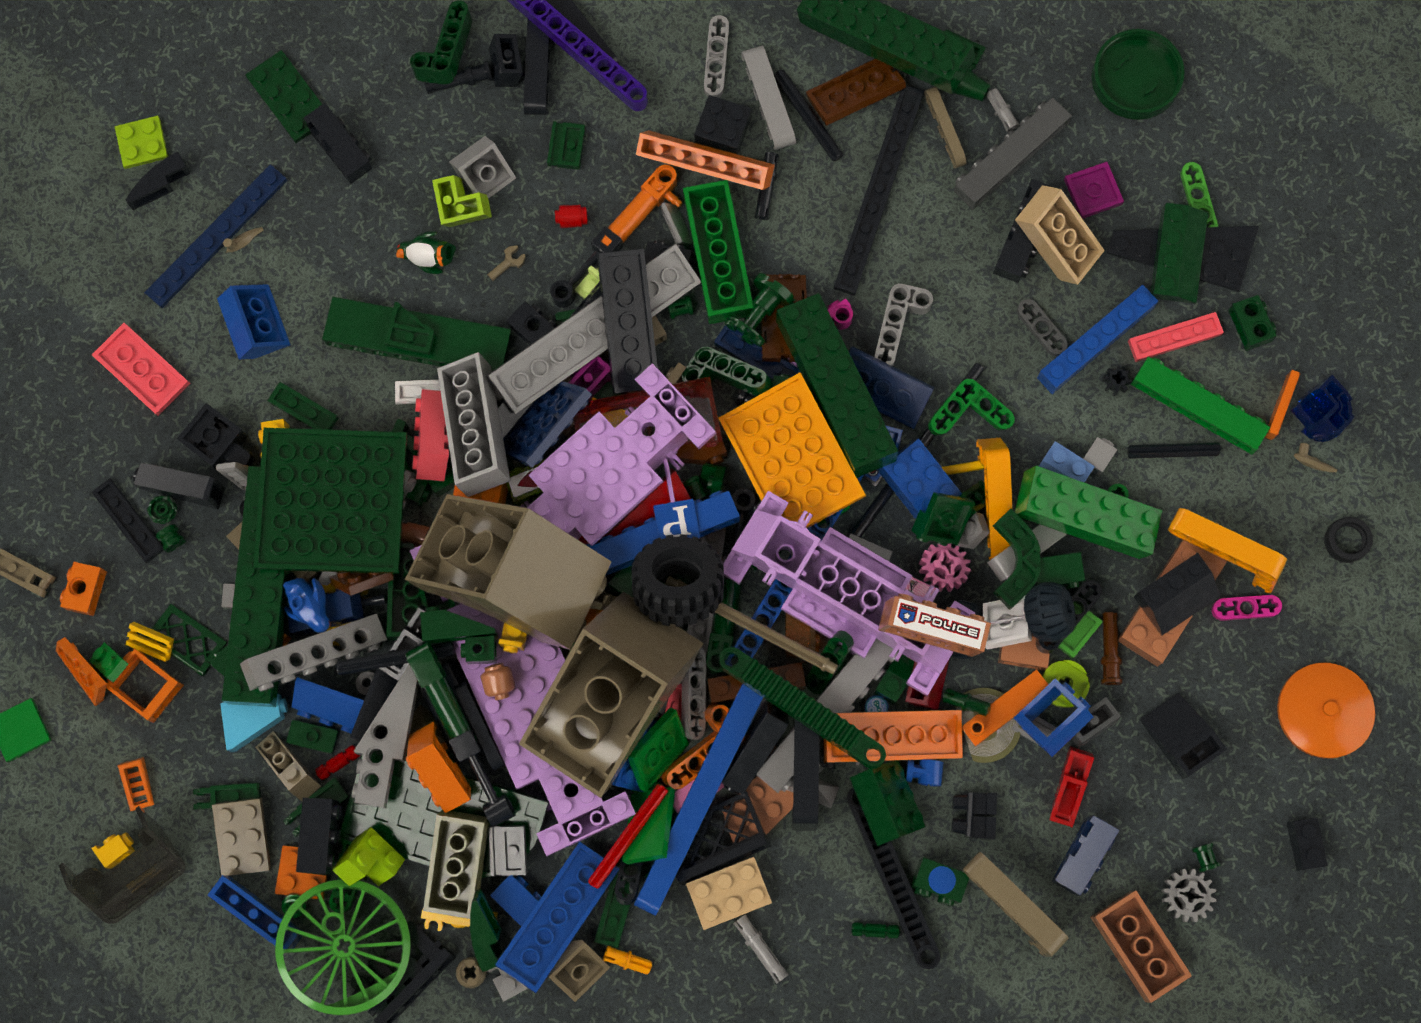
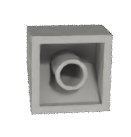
M486 136L449 161L472 194L480 192L490 198L516 179V176L495 143Z

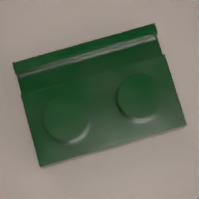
M553 121L547 166L580 170L586 130L585 125L565 122L562 124Z

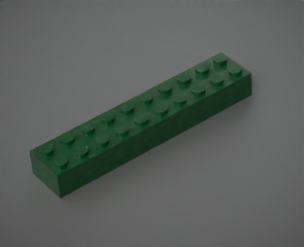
M249 466L222 701L232 705L276 707L279 681L274 682V687L260 692L259 688L250 691L240 663L248 658L283 646L286 620L284 607H287L288 602L283 585L285 582L290 581L291 570L253 568L261 467ZM268 664V671L275 675V667Z

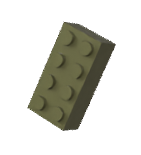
M443 810L436 815L423 911L470 919L472 900L476 891L481 887L489 830V821L486 816L456 811L445 813Z

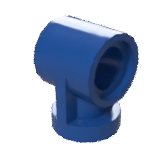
M922 759L919 764H914V760H907L905 778L908 783H912V778L918 779L917 784L927 786L930 784V786L941 787L944 762Z

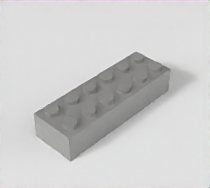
M477 352L437 368L455 485L467 497L509 482L510 475L495 387L487 376L492 373L491 365Z

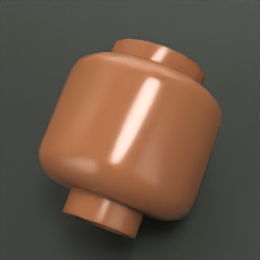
M503 663L485 667V672L480 676L485 695L495 697V700L510 697L509 692L515 689L511 668L504 666Z

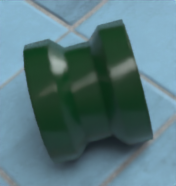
M176 524L169 525L156 534L158 541L164 544L163 549L166 553L174 551L186 542L184 536L178 533L179 528Z

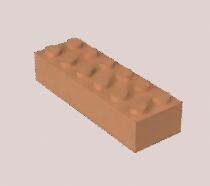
M1182 539L1157 579L1196 553H1199L1216 580L1227 560ZM1139 605L1119 636L1118 642L1158 667L1164 662L1192 616L1161 636Z

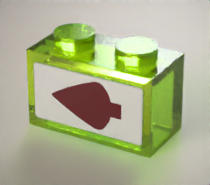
M544 458L538 465H534L533 468L529 466L525 468L517 467L509 471L510 481L506 484L512 502L520 506L525 501H533L544 493L528 476L545 461Z

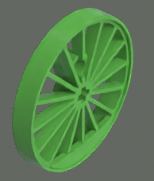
M342 879L328 881L303 893L285 913L276 937V962L281 978L289 991L306 1006L332 1015L355 1014L376 1006L397 987L406 971L410 957V933L406 919L398 905L379 888L362 881H357L351 886H348ZM339 889L340 914L337 912L329 913L321 896L322 892ZM343 889L360 890L361 894L345 935ZM368 893L379 899L381 903L356 931L349 936L364 894ZM314 896L318 897L326 915L322 920V924L301 907ZM383 905L387 906L395 920L353 940ZM296 911H300L332 941L289 927L288 924ZM330 918H336L340 922V928L336 931H330L326 927V921ZM396 923L399 926L402 941L355 944ZM286 931H290L331 946L283 949L284 935ZM339 941H343L344 944H350L347 948V953H344L343 950H337V947L340 945ZM402 946L399 964L356 950V948ZM331 950L289 972L286 969L284 953ZM354 954L397 968V971L382 980ZM333 955L300 991L290 978V975ZM350 957L378 982L364 989ZM337 958L321 1003L307 997L304 993ZM345 959L361 990L350 997H347ZM341 960L343 1000L330 1005H324Z

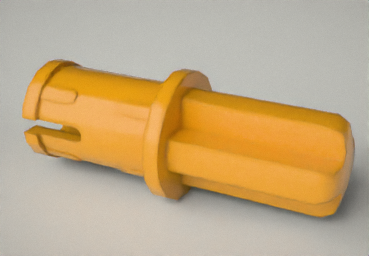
M607 946L603 956V961L622 966L623 970L628 968L648 974L652 968V961L633 955L632 951L625 952Z

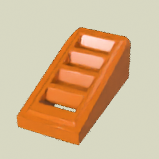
M144 757L120 763L118 769L130 812L154 805ZM138 767L139 771L128 774L127 769ZM141 776V781L130 783L129 779ZM143 785L144 790L132 793V788ZM142 795L147 797V799L134 802L133 799Z

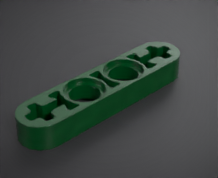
M837 631L820 654L825 658H830V661L838 665L836 672L854 645L853 638L845 631ZM829 652L832 653L837 658V660L832 658ZM814 665L805 678L806 687L810 692L820 694L829 685L834 675L826 671L823 672Z

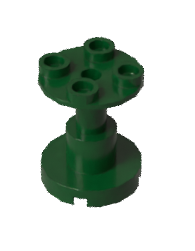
M759 273L753 281L760 292L753 300L752 304L755 307L746 320L742 322L735 317L728 316L724 323L732 331L736 332L737 330L743 334L741 338L750 345L754 343L759 347L765 345V340L755 329L765 315L771 316L778 305L785 307L796 301L794 299L795 296L786 287L776 280L773 282L767 281L769 276Z

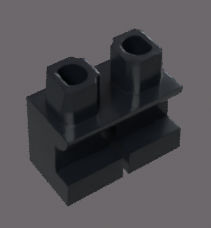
M968 792L966 795L953 796L952 809L965 810V819L953 818L951 832L964 834V837L995 840L996 817H978L974 815L995 816L997 814V793Z

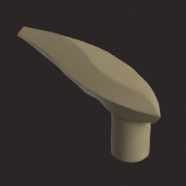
M259 227L246 231L233 240L226 238L223 241V245L227 247L226 253L245 247L257 234L264 231L263 228Z
M1301 443L1299 453L1293 455L1300 463L1310 468L1326 472H1337V469L1321 462L1316 457L1309 456V444Z

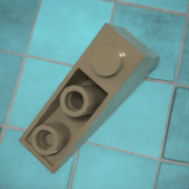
M274 731L256 746V749L285 787L300 801L303 798H309L321 787L314 776Z

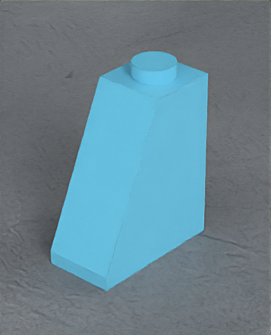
M277 694L276 707L220 703L226 750L230 752L238 751L284 720V713L288 711L286 699L282 698V695Z

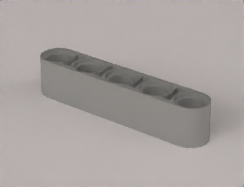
M763 45L742 51V60L746 62L747 68L745 69L749 80H752L755 98L759 100L763 120L766 119V129L770 140L773 139V149L778 150L796 144L795 134Z
M1040 524L1032 529L1040 545V554L1067 535ZM1009 546L987 562L1001 582L1008 578L1014 570L1016 562L1014 550Z

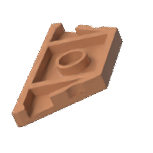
M757 776L746 789L767 835L792 810L793 792L788 790L783 792L780 790L779 793H776ZM745 799L735 804L734 813L742 816L745 815L748 808ZM750 813L748 818L753 820ZM731 815L727 825L728 829L738 832L743 819ZM746 822L742 832L743 835L751 837L759 833L754 823ZM730 833L732 843H734L736 835Z

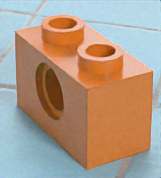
M73 562V566L67 572L68 582L66 589L60 595V607L69 611L94 616L107 571L100 567ZM85 583V591L78 594L79 586Z

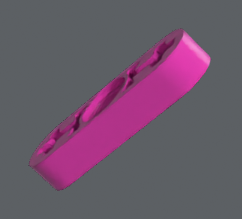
M1274 595L1221 598L1212 605L1211 611L1213 616L1221 621L1269 618L1280 613L1282 603ZM1256 600H1259V605H1265L1268 603V600H1271V604H1275L1276 608L1272 612H1270L1269 608H1261L1259 610L1261 614H1258L1259 607ZM1233 602H1236L1235 610L1227 611L1225 616L1217 610L1221 603L1224 604V607L1228 608L1233 607ZM1242 602H1249L1252 605L1253 610L1251 614H1244L1241 611L1240 605Z

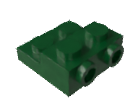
M933 492L926 511L919 510L911 531L916 534L918 540L925 543L935 541L943 546L948 544L958 545L975 502L969 498Z

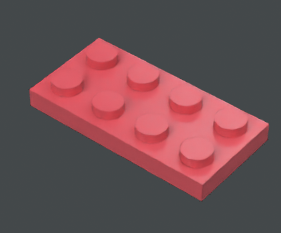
M125 323L92 354L96 360L157 416L190 384Z

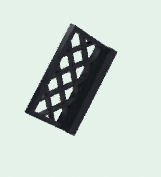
M747 791L743 795L739 794L708 809L705 815L708 818L702 821L705 823L701 836L695 835L699 839L695 851L688 850L687 852L693 855L689 865L680 867L676 874L679 884L686 885V883L707 876L771 847V843L764 832ZM745 799L748 806L744 816L733 812L735 804ZM719 810L727 813L723 826L711 822L714 813ZM750 813L753 820L748 818ZM731 815L743 819L738 832L726 828ZM747 821L754 823L759 832L751 837L742 834ZM709 825L721 829L716 842L705 838ZM725 831L736 835L733 845L729 847L720 844ZM703 841L715 845L711 855L707 857L698 854Z

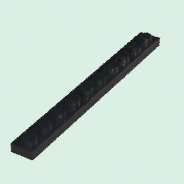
M906 85V88L900 91L834 284L835 290L856 295L924 94L923 90Z

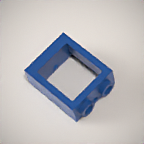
M1056 678L1014 717L1019 726L1051 757L1093 718V715L1088 710L1091 707L1088 702L1081 696L1077 699L1073 695L1075 691L1066 682L1061 684ZM1062 694L1077 709L1046 737L1032 721Z

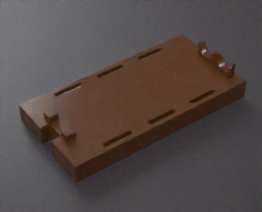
M873 59L806 91V95L827 126L906 88V84L899 72L894 71L892 66Z
M766 274L769 276L767 281L773 282L776 280L786 287L795 296V302L802 300V293L803 299L807 298L806 275ZM778 305L771 316L766 315V322H764V318L761 321V337L764 339V334H766V343L761 347L762 362H780L781 358H789V362H795L776 323V311L783 308L781 305Z

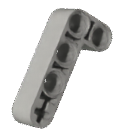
M896 284L892 287L878 339L875 358L882 360L883 353L886 351L888 352L886 363L891 366L894 365L906 312L919 315L928 313L933 303V296L930 291L906 284ZM901 293L905 296V299L902 301L894 298V295ZM924 299L928 304L921 306L916 300ZM892 314L900 317V320L893 322L889 319V316ZM885 336H892L895 342L887 343L883 338Z

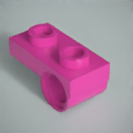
M847 299L841 302L837 300L828 306V312L837 329L843 330L851 325L853 310ZM844 313L848 316V319L841 321L837 319L836 315Z

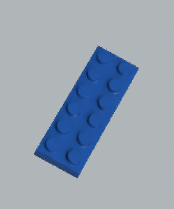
M579 842L495 966L536 994L618 873L619 868L615 866L600 888H594L588 883V880L604 858Z

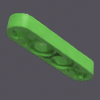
M1195 162L1186 163L1180 174L1188 204L1199 210H1206L1209 214L1207 224L1212 223L1208 227H1218L1202 168ZM1189 168H1191L1192 171L1197 172L1194 175L1195 183L1190 186L1189 184L1192 183V177L1191 175L1186 174ZM1193 189L1201 190L1203 198L1194 199L1191 191Z

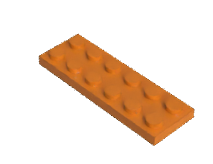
M962 710L837 713L842 719H846L848 723L853 724L858 730H862L867 736L881 744L886 751L885 761L963 758ZM824 739V762H858ZM871 749L866 753V757L869 761H878L880 753L875 749Z

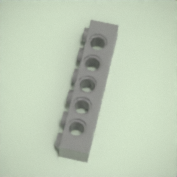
M377 614L248 658L240 663L250 691L259 688V691L262 692L274 687V682L281 680V683L284 684L296 679V674L303 673L304 676L317 671L316 667L321 665L329 668L336 665L338 659L345 657L346 660H350L360 656V651L367 650V653L376 651L381 648L380 644L386 641L387 638ZM354 634L360 636L361 644L356 642ZM333 641L340 645V651L333 647ZM312 649L319 653V659L313 657ZM290 656L297 660V667L290 663ZM268 664L275 667V675L268 671Z

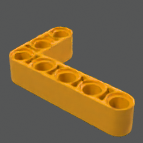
M1001 438L977 439L976 447H979V456L977 457L984 467L986 523L990 531L987 535V545L991 551L989 560L1010 546L992 526L1009 509L1013 510L1010 452Z
M1179 508L1168 528V531L1176 537L1254 573L1252 585L1263 588L1265 593H1272L1287 562V558L1282 554L1187 509Z

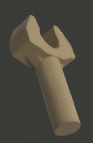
M517 245L506 248L504 250L505 260L487 274L492 281L510 267L520 268L523 266L526 259L525 254H522L518 259L512 258V255L518 251Z

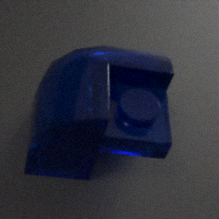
M1331 375L1308 391L1291 412L1305 426L1301 431L1303 434L1314 441L1327 442L1339 436L1352 422L1354 415H1352L1353 409L1350 401L1353 399L1341 383Z

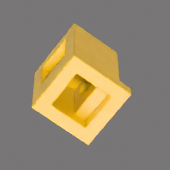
M126 832L117 836L113 834L103 841V846L91 848L103 866L110 869L135 851L131 846L134 844V841Z

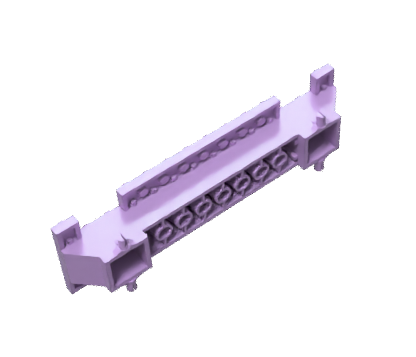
M421 545L410 550L414 560ZM440 596L443 602L448 600L447 598ZM461 603L448 609L447 611L493 627L498 633V637H495L497 639V663L467 664L466 659L461 658V643H465V640L454 641L453 644L457 658L516 789L539 780L549 801L547 811L552 810L558 820L557 824L536 833L546 856L634 816L636 813L626 792L603 801L602 797H598L519 745L565 662L560 648L543 643L527 634L524 651L518 650L517 654L503 651L504 647H500L498 644L502 636L504 622ZM476 645L473 648L475 653H479L482 650L481 645ZM498 663H503L504 666L511 668L515 682V689L509 692L510 697L502 700H495V697L485 695L480 678L481 674L485 672V667ZM571 784L578 787L577 795L567 797L565 795L566 787Z

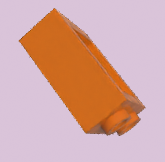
M134 649L123 658L129 663L114 683L107 679L106 688L146 720L154 723L184 685L145 654ZM140 661L167 680L146 708L119 688Z

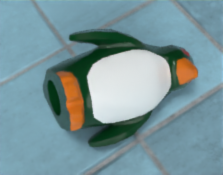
M428 231L417 235L411 241L399 243L396 249V257L411 261L426 273L441 274L443 270L437 266L450 264L456 247L449 242L432 238V236L437 235V232Z

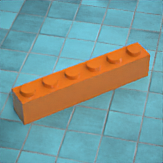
M649 130L640 133L636 151L637 156L761 190L770 187L775 166L771 163Z

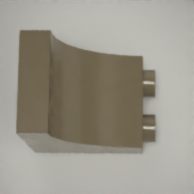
M447 494L405 580L427 593L456 601L494 617L543 643L571 650L573 643L576 642L582 629L586 626L585 618L594 599L605 589L607 583L606 573L611 561L529 508Z
M622 592L582 629L519 745L601 798L612 786L623 765L655 716L684 679L704 643L681 628L676 627L675 624L665 626L662 625L661 621L656 623L649 619V615L645 616L639 607L636 606L634 598Z

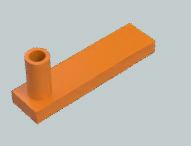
M1036 669L991 704L989 714L986 716L977 714L962 726V730L976 747L1013 719L1049 684Z

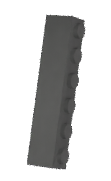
M1051 98L1047 103L1043 101L1036 108V113L1031 117L1029 115L1020 122V127L1016 131H1009L999 146L995 144L988 151V156L985 159H978L972 165V170L967 175L963 173L957 178L954 192L972 210L1069 124L1072 115L1054 98Z

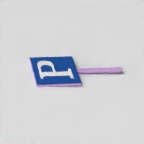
M664 459L663 464L671 503L653 506L659 538L664 539L667 535L680 537V534L687 535L688 538L693 536L700 538L693 499L675 502L668 460Z

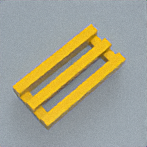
M136 622L129 624L131 631L127 634L129 639L126 640L125 645L164 662L170 660L174 638ZM137 632H138V633H141V634H143V635H145V636H148V637H150V638L143 637V636L137 634ZM157 641L162 642V643L166 644L167 646H164V645H162V644H160V643H157Z

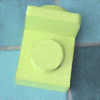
M593 266L588 268L589 273L575 288V292L583 299L587 297L600 281L599 270Z

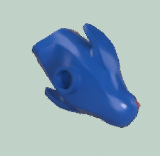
M303 578L285 582L283 587L290 608L285 606L284 611L290 618L310 626L317 633H322L331 627L330 620L326 615L325 591L317 579H312L313 586Z

